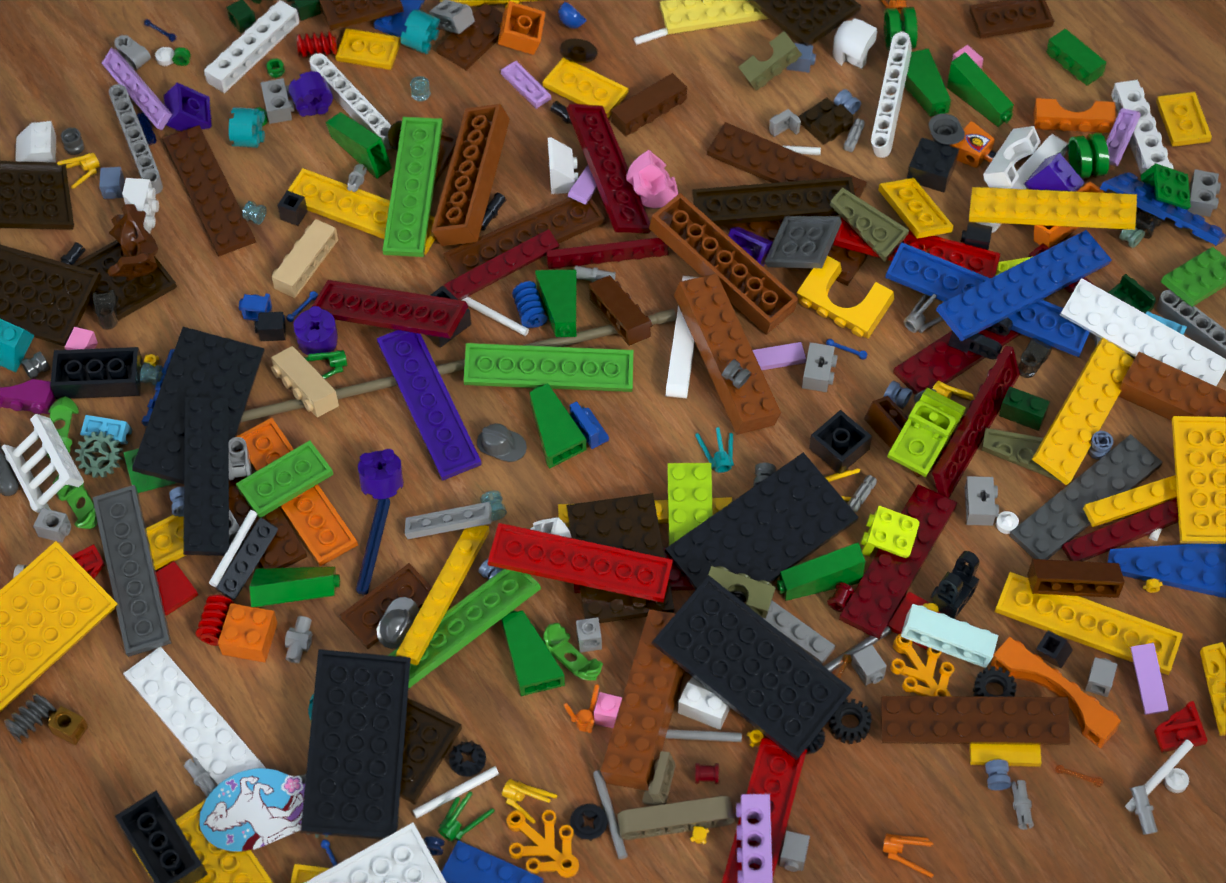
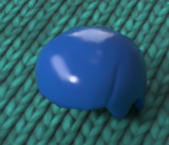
M564 2L559 7V19L564 26L578 29L587 21L571 4Z

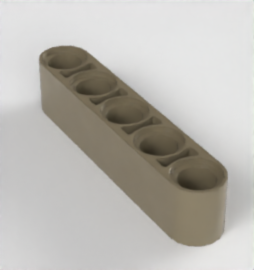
M729 796L628 809L617 814L620 836L624 840L693 831L694 826L705 829L722 827L735 822L732 801Z

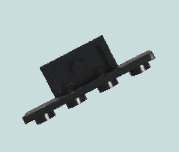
M263 518L258 519L230 562L216 587L217 591L231 600L237 598L277 533V527Z

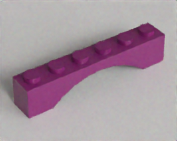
M31 379L22 384L1 387L0 408H11L15 411H31L35 414H50L48 413L49 409L55 402V396L50 386L51 382Z

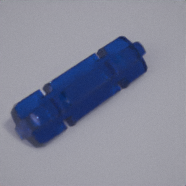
M143 112L138 113L137 118L148 145L155 144L157 142L156 136L148 117Z

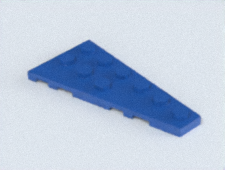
M1123 173L1104 181L1100 187L1105 192L1107 189H1110L1117 194H1137L1136 207L1163 220L1168 217L1175 221V226L1186 229L1190 228L1194 235L1214 245L1222 243L1226 238V234L1222 232L1220 227L1208 224L1202 216L1194 215L1186 209L1157 200L1155 188L1150 184L1142 183L1132 173Z
M1181 544L1110 549L1107 563H1119L1122 575L1125 577L1144 581L1158 579L1163 585L1226 598V544Z

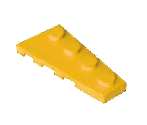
M1223 642L1202 647L1200 650L1220 736L1226 735V648Z

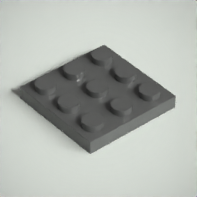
M784 217L767 255L765 264L767 267L822 268L842 223L840 217Z

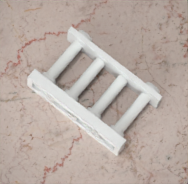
M35 414L30 419L34 426V431L17 448L4 444L2 449L6 460L10 463L30 501V507L39 513L42 508L50 509L47 502L65 485L79 488L84 483V480L51 418ZM40 438L42 447L26 462L22 454ZM49 454L51 463L34 478L30 470L43 457ZM57 469L59 479L42 494L39 485Z

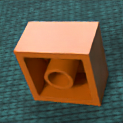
M509 1L503 13L498 45L534 55L541 43L545 12Z
M231 603L218 641L222 655L266 663L278 624L275 612Z

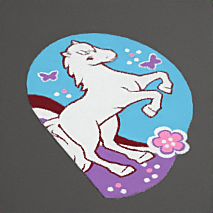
M257 768L239 772L221 782L205 800L200 812L201 831L205 838L214 846L233 852L254 850L301 830L305 784L302 783L300 776H289L273 769Z

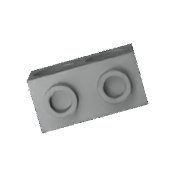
M443 0L429 11L430 15L440 19L437 28L458 34L475 22L469 5L451 0Z
M284 78L261 82L269 124L292 120L291 112H294L293 101L288 100V97L291 96L288 90L289 85L285 86Z
M1194 170L1189 189L1191 208L1188 209L1189 212L1210 217L1212 210L1217 209L1219 198H1216V194H1219L1221 182H1218L1219 174Z

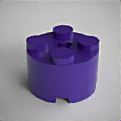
M310 71L302 73L300 75L301 78L295 81L294 79L291 81L288 88L289 94L300 116L324 115L328 112V107L333 101V94L325 77L321 76L319 72Z
M313 306L296 318L293 323L298 347L304 354L332 352L335 349L338 333L335 319L331 313L318 306Z
M392 449L364 453L360 456L358 473L361 491L365 495L368 493L373 495L374 499H386L396 495L400 487L402 489L404 482L401 460L394 454Z

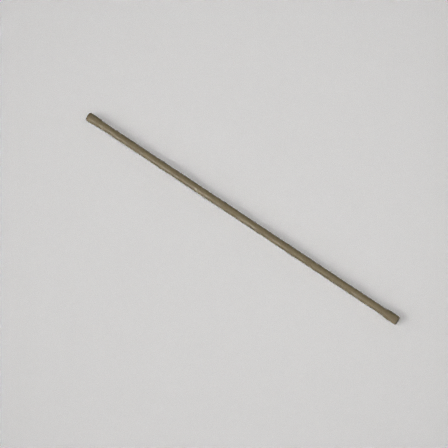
M674 308L648 315L652 325L676 321ZM610 324L577 332V337H555L523 346L562 347L617 334L618 332ZM465 359L437 365L436 367L440 375L464 370ZM390 376L335 389L337 399H343L397 386L394 377ZM293 399L244 411L241 422L305 408L301 400Z

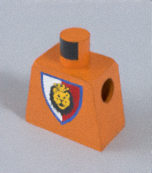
M970 121L963 129L965 132L964 139L959 143L950 144V146L959 149L957 161L977 168L984 160L991 163L997 153L993 151L994 138Z

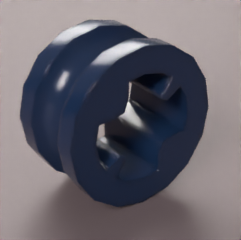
M432 836L424 838L423 841L431 855L439 856L443 854V849L441 848L445 844L443 839Z

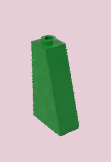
M929 48L911 52L904 87L930 117L949 113L951 99Z
M964 52L951 62L947 88L997 127L1004 122H1009L1013 116L1014 104L971 57Z
M342 112L325 122L331 138L359 164L364 165V168L366 167L367 171L376 179L392 169L381 137Z
M535 270L536 289L539 292L555 337H577V271Z
M548 383L534 388L530 392V404L546 463L550 469L586 451V438Z
M859 543L780 571V578L777 581L779 593H783L785 601L834 590L837 583L840 582L846 583L849 586L859 584L863 578L866 563Z
M335 566L255 569L249 586L251 607L335 596L336 588H340V574H336Z
M511 611L501 619L520 695L525 696L565 686L564 672L524 611Z

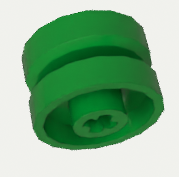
M903 7L900 13L897 8L885 9L884 39L887 51H890L892 38L898 32L907 33L910 37L912 49H916L918 28L914 7Z
M1091 133L1086 138L1083 135L1072 136L1069 139L1068 161L1081 179H1088L1090 175L1093 177L1105 176L1108 173L1109 151L1102 133Z

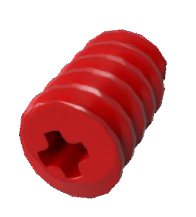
M328 31L327 37H325L323 32H320V36L317 38L314 32L312 38H309L308 33H305L304 39H302L301 35L298 34V55L300 56L301 53L306 58L308 52L312 56L315 52L322 54L324 51L326 56H329L331 50L336 55V35L332 36L331 32Z
M222 595L207 597L206 605L203 608L204 612L198 623L199 628L195 632L199 640L212 646H219L218 641L231 603L234 604L231 599Z

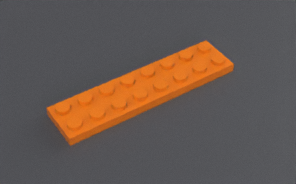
M273 418L236 436L246 441L250 454V463L256 471L294 450ZM318 484L280 506L319 566L358 546L357 540Z

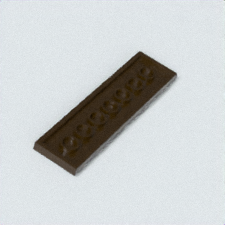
M852 177L692 189L693 205L716 225L784 220L786 216H837L839 214L830 206L831 200L842 187L854 195L855 192Z

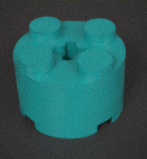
M413 10L405 22L407 28L406 33L402 31L401 44L428 54L431 49V41H436L440 30L437 27L440 19L423 11Z
M233 107L231 113H234L233 119L229 118V139L234 141L231 145L233 147L257 148L260 142L265 140V132L262 130V123L265 120L264 111H260L258 108Z

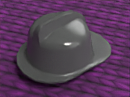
M938 114L930 119L929 129L935 142L950 146V144L959 143L964 139L965 132L959 120L953 115Z
M498 423L484 427L477 439V445L481 452L506 462H514L521 459L527 449L526 441L521 435L508 430L506 426Z
M400 597L393 600L387 607L377 627L378 640L384 647L390 649L400 647L420 611L412 599Z

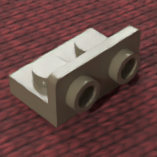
M661 751L659 759L655 761L654 779L650 781L649 791L644 792L642 800L646 805L656 806L666 804L676 767L670 752Z

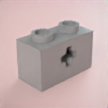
M810 342L803 376V389L827 392L828 384L833 385L835 372H831V368H836L838 355H834L835 346Z
M967 476L965 483L966 525L993 526L995 517L999 516V505L995 504V498L998 496V486L994 485L993 477Z

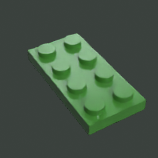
M1211 247L1164 275L1161 283L1193 307L1226 286V257L1220 251Z
M309 440L236 483V487L252 510L257 513L258 518H261L334 474L331 467Z

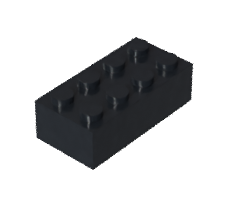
M139 348L54 350L50 386L55 399L64 396L70 399L140 396L143 360Z
M157 790L115 815L154 883H196L208 875Z

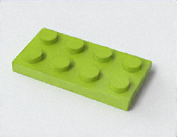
M711 463L667 464L669 546L713 516Z

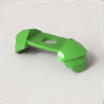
M64 396L52 404L48 413H50L53 424L57 420L65 421V426L56 430L70 453L72 440L68 438L72 414H78L79 408L70 398Z
M59 475L55 478L53 484L59 479ZM84 483L79 488L65 485L56 494L59 495L58 497L61 501L67 500L78 520L74 525L82 529L96 527L97 517L94 503L83 486ZM84 497L86 500L85 505L78 509L77 502L80 498Z
M560 623L548 625L543 635V642L549 651L576 677L589 681L596 680L601 672L603 663L597 661L596 658L589 661L568 642L570 634L566 633L565 628L561 627ZM572 653L576 656L577 660L573 662L568 661L564 655Z

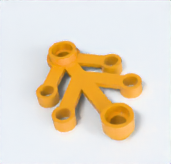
M901 634L897 635L893 642L894 650L898 653L906 654L915 667L914 669L905 666V662L901 659H894L891 663L890 670L894 674L908 676L902 684L903 690L922 696H951L947 690L949 677L954 672L953 664L950 662L942 663L939 668L941 676L937 684L933 675L937 659L942 652L929 647L925 667L912 647L913 641L900 637ZM917 680L925 682L927 687L918 685Z
M546 810L542 814V821L545 824V839L526 823L522 812L512 811L508 814L506 819L508 828L513 832L521 831L537 845L522 846L520 843H513L509 847L510 856L513 859L526 856H549L554 860L551 862H540L536 858H530L526 863L528 872L537 874L539 872L557 871L564 878L573 877L578 872L579 862L572 855L571 839L573 838V828L571 826L563 825L559 829V836L562 840V854L555 849L554 824L556 823V814L554 811ZM551 815L553 816V819L551 821H547L545 817ZM517 816L520 818V820L518 822H513L512 818ZM568 830L571 833L568 836H564L562 832ZM514 848L521 850L518 854L512 852ZM565 862L572 864L569 868L563 867ZM532 863L538 865L536 869L529 868Z

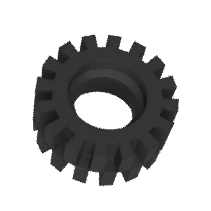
M992 666L990 671L988 668H985L983 673L980 671L976 677L973 696L1014 697L1017 686L1016 682H1014L1015 678L1013 675L1009 677L1010 672L1007 670L1003 673V668L999 667L998 671H995V666ZM988 683H997L1002 686L1003 693L997 696L987 692L986 685Z
M845 699L829 719L831 734L835 733V739L838 740L840 737L842 738V743H845V740H849V744H853L854 740H856V743H859L861 738L863 740L866 738L867 733L870 731L872 719L871 712H868V707H862L863 702L859 701L856 704L855 699H851V702ZM845 715H853L858 718L859 724L855 728H847L842 724L841 719Z

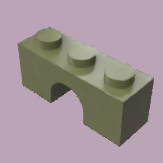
M785 31L769 42L773 48V55L769 60L761 62L753 55L738 67L756 91L764 87L768 81L779 75L787 66L796 62L802 56V53Z
M711 566L709 576L728 591L742 593L747 599L746 605L766 619L774 596L775 586H772L770 582L765 580L756 581L750 579L748 575L743 573L735 574L729 572L727 568L722 566Z

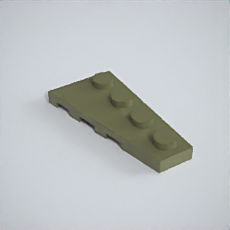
M843 187L830 202V206L884 262L909 233L907 228Z
M985 428L982 451L1061 482L1032 460L1044 438Z

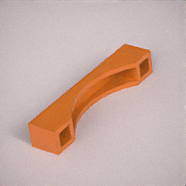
M1009 637L994 653L990 665L995 666L996 670L1001 667L1003 668V673L1006 670L1010 672L1009 677L1013 675L1015 679L1034 682L1046 687L1059 697H1068V707L1074 713L1080 725L1082 735L1100 749L1118 730L1121 720L1116 713L1104 708L1096 698L1088 696L1076 683L1068 681L1062 676L1060 671L1051 668L1044 663L1040 656L1028 651L1020 641Z

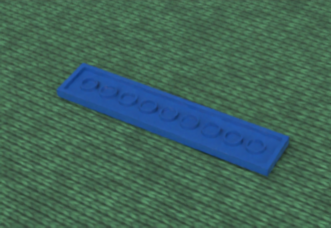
M1085 230L939 304L936 311L957 337L963 341L1109 265L1112 259L1091 234Z
M902 242L885 276L889 280L928 296L935 294V299L943 302L991 279ZM1040 300L1008 317L1013 322L1011 330L1076 357L1080 356L1090 333L1060 316L1063 310L1062 307L1044 300Z

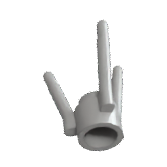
M924 294L911 313L905 318L904 325L909 331L913 333L919 331L922 333L925 329L944 320L940 316L926 324L924 322L926 318L922 313L936 298L935 294L921 307L928 296Z

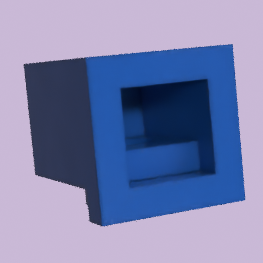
M244 294L243 299L241 298L239 301V310L242 312L243 319L258 321V313L271 312L272 309L270 294H265V297L256 294Z

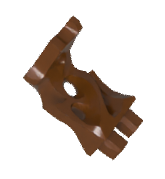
M125 204L121 208L124 214H118L112 218L114 227L109 232L120 243L123 257L108 269V275L126 277L127 281H131L136 277L150 274L157 268L154 257L158 251V246L152 235L144 229L143 223L146 212L138 211L135 204Z

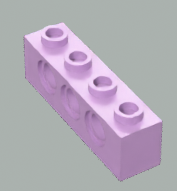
M741 794V802L736 803V817H741V825H737V840H741V848H737V862H742V871H738V883H773L770 794ZM755 818L759 823L750 824L747 820ZM757 841L760 845L752 847L748 842ZM752 863H756L761 868L758 870H752L751 868H749V865Z

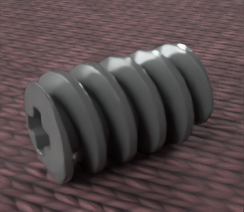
M34 694L32 696L34 702L27 700L25 702L27 708L23 706L18 708L20 715L13 712L11 714L13 721L9 719L4 720L7 730L21 744L20 736L29 738L28 729L36 732L35 723L43 726L41 718L44 717L49 720L50 715L48 711L57 712L55 707L44 696Z

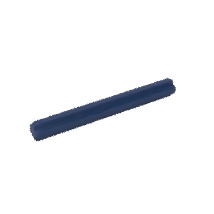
M389 498L378 499L356 586L358 594L366 595L369 591L390 506Z

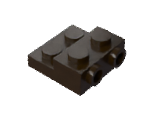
M825 98L798 117L801 122L800 124L824 145L836 139L842 132L848 131L853 126L854 115L841 104L836 106L831 100Z

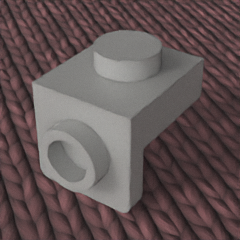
M787 109L770 119L769 133L775 137L789 128L794 134H798L800 132V119L796 114Z

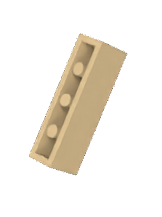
M315 219L306 228L301 239L296 241L292 251L284 257L280 267L274 270L272 274L274 289L296 298L337 243L336 228Z
M293 346L271 357L273 374L277 378L280 377L284 386L293 391L295 398L303 402L308 412L312 411L318 418L339 406L336 391Z

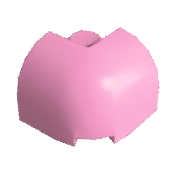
M650 150L644 152L632 163L627 173V181L633 185L635 192L640 195L644 206L660 208L676 197L678 190L675 178H670L664 169L666 164Z

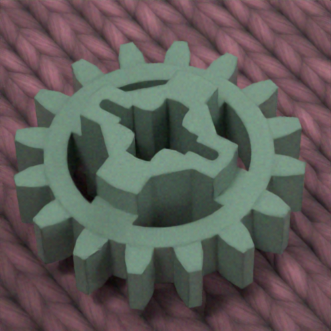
M100 431L99 435L97 432H92L91 437L84 435L85 442H78L81 449H75V452L80 453V456L75 458V460L81 461L79 469L86 468L84 474L90 475L92 473L94 478H98L100 474L101 477L105 478L107 473L114 474L113 467H120L117 461L123 460V457L118 456V453L123 451V448H117V445L120 443L119 440L112 441L114 435L108 434L106 436V432ZM93 452H94V453L99 452V453H102L103 455H106V457H103V456L99 457V456H96V455H94V454H92V453H93ZM110 460L109 464L104 467L105 463Z

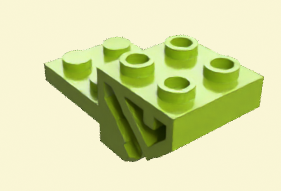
M927 388L912 409L907 422L887 457L927 477L942 448L946 446L962 418L966 407Z

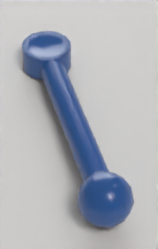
M311 292L309 294L310 297L292 314H288L286 316L287 321H294V317L312 300H316L318 297L317 292Z
M832 339L826 341V345L835 346L856 354L862 360L867 358L866 351L859 352L835 343Z
M325 839L321 842V847L326 850L334 867L337 865V862L329 847V840Z

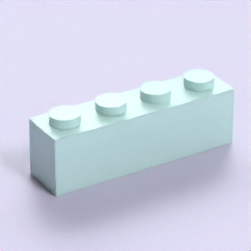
M912 604L907 613L900 636L984 668L988 666L993 658L998 635L991 633L989 630L974 627L967 622L958 621L948 617L946 614L937 613L924 606Z

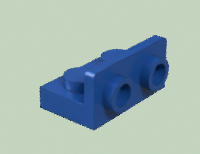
M577 401L569 405L570 416L585 436L586 442L591 449L609 441V436L589 408H581Z

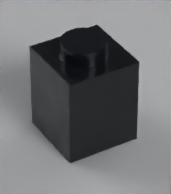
M288 190L278 203L280 219L299 226L308 212L305 197Z
M968 222L967 230L962 231L961 242L988 250L992 226Z
M284 312L258 313V321H255L254 327L255 333H259L260 341H283L286 339Z
M1049 630L1036 648L1043 660L1060 669L1073 651L1066 639Z

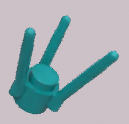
M716 428L719 451L714 454L713 458L700 434L696 433L695 436L709 463H711V469L715 468V471L718 473L731 470L732 466H734L733 433H729L727 454L723 448L720 428Z

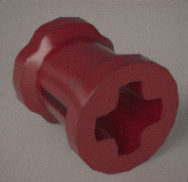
M837 583L836 591L827 600V604L833 610L842 612L849 598L854 593V589L846 583Z
M696 763L695 784H699V782L719 784V763H715V765H700Z

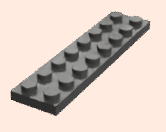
M1130 434L1013 529L1009 536L1034 559L1048 560L1062 548L1063 544L1074 539L1091 525L1083 510L1086 504L1134 489L1159 469L1163 462Z
M131 485L92 497L113 597L118 603L116 611L126 655L130 657L172 644L137 487Z

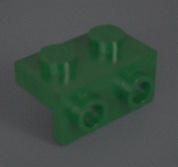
M1124 274L1120 283L1108 292L1145 314L1147 311H1152L1156 298L1150 291L1145 290L1135 279L1130 278L1127 274Z

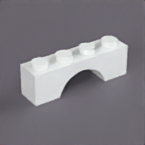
M1034 126L1015 128L1011 131L983 174L989 188H1012L1019 177L1014 164L1020 159L1033 154L1041 143Z

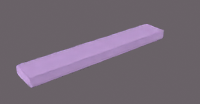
M111 48L102 65L119 84L125 86L128 95L155 127L163 130L172 113L116 49Z

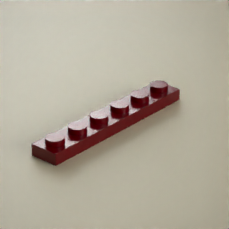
M548 229L445 283L444 287L458 300H463L546 256L547 250L559 249L560 245Z
M660 238L547 250L548 269H560L576 265L582 266L614 261L621 262L631 259L639 260L648 257H662L668 255L669 246Z
M1177 498L1063 544L1062 549L1069 561H1086L1108 552L1110 549L1118 548L1147 536L1155 530L1179 522Z

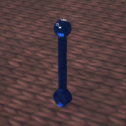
M150 19L144 20L145 26H150L164 34L171 42L176 40L174 33L169 34L151 23Z

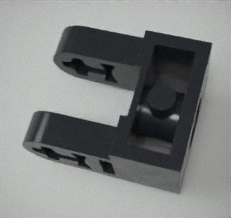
M1007 317L986 328V330L1006 336L1010 333L1013 322ZM952 331L948 343L949 346L968 353V351L992 360L997 359L998 354L1002 350V345L999 342L979 333L961 341Z
M963 551L956 560L952 572L948 571L939 586H936L931 594L932 603L938 606V611L950 618L956 619L978 586L980 579L976 578L975 575L980 561L974 553Z

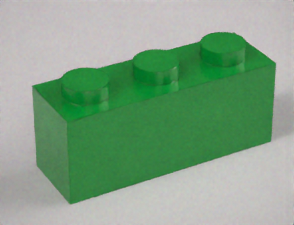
M1066 28L1048 41L1046 53L1086 86L1104 74L1107 62Z

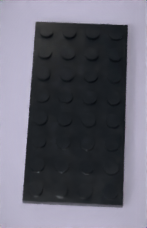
M183 327L133 463L132 471L184 484L185 397L228 398L229 440L235 438L265 348Z
M803 452L665 549V553L673 560V563L695 590L707 578L711 566H722L727 568L729 572L735 574L743 573L748 575L750 579L756 581L765 580L771 583L780 576V571L795 566L858 521L859 517ZM731 592L742 602L747 600L742 593Z
M709 575L651 643L795 760L801 756L853 690Z
M318 649L300 833L383 840L397 832L411 658Z

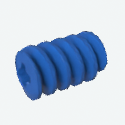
M526 281L517 285L513 289L512 296L521 318V324L527 328H537L544 325L547 321V316L545 315L539 292L536 289V284L532 281Z

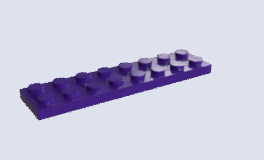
M396 330L378 337L377 343L441 480H446L482 465L481 459L421 334Z

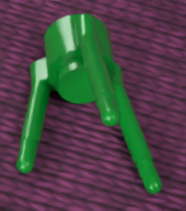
M344 350L314 353L304 357L307 361L328 359L330 368L334 367L335 369L322 375L324 379L343 372V367L347 366Z
M470 791L457 809L460 798L457 797L437 831L450 842L454 838L460 840L464 834L485 820L495 810L491 808L460 830L462 825L456 819L471 798L473 793Z

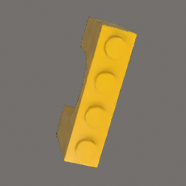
M827 256L823 267L813 268L797 291L799 303L805 308H813L823 318L829 317L833 319L834 323L838 326L851 329L852 333L856 336H863L869 339L894 301V291L875 282L865 299L857 306L851 308L836 306L828 298V293L842 271L841 263Z

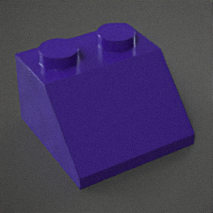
M178 82L164 94V105L172 113L166 124L167 126L180 132L200 125L201 129L212 127L208 96Z
M1059 152L1046 158L1025 181L1024 185L1028 190L1076 192L1085 182Z
M740 227L731 228L728 236L764 267L773 242Z

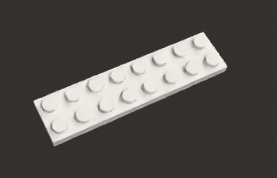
M1082 278L1060 316L1099 338H1104L1133 357H1136L1138 352H1141L1214 386H1217L1226 370L1225 358Z
M162 647L157 648L123 673L125 678L192 757H196L205 771H209L210 778L217 786L239 772L257 768L266 769Z

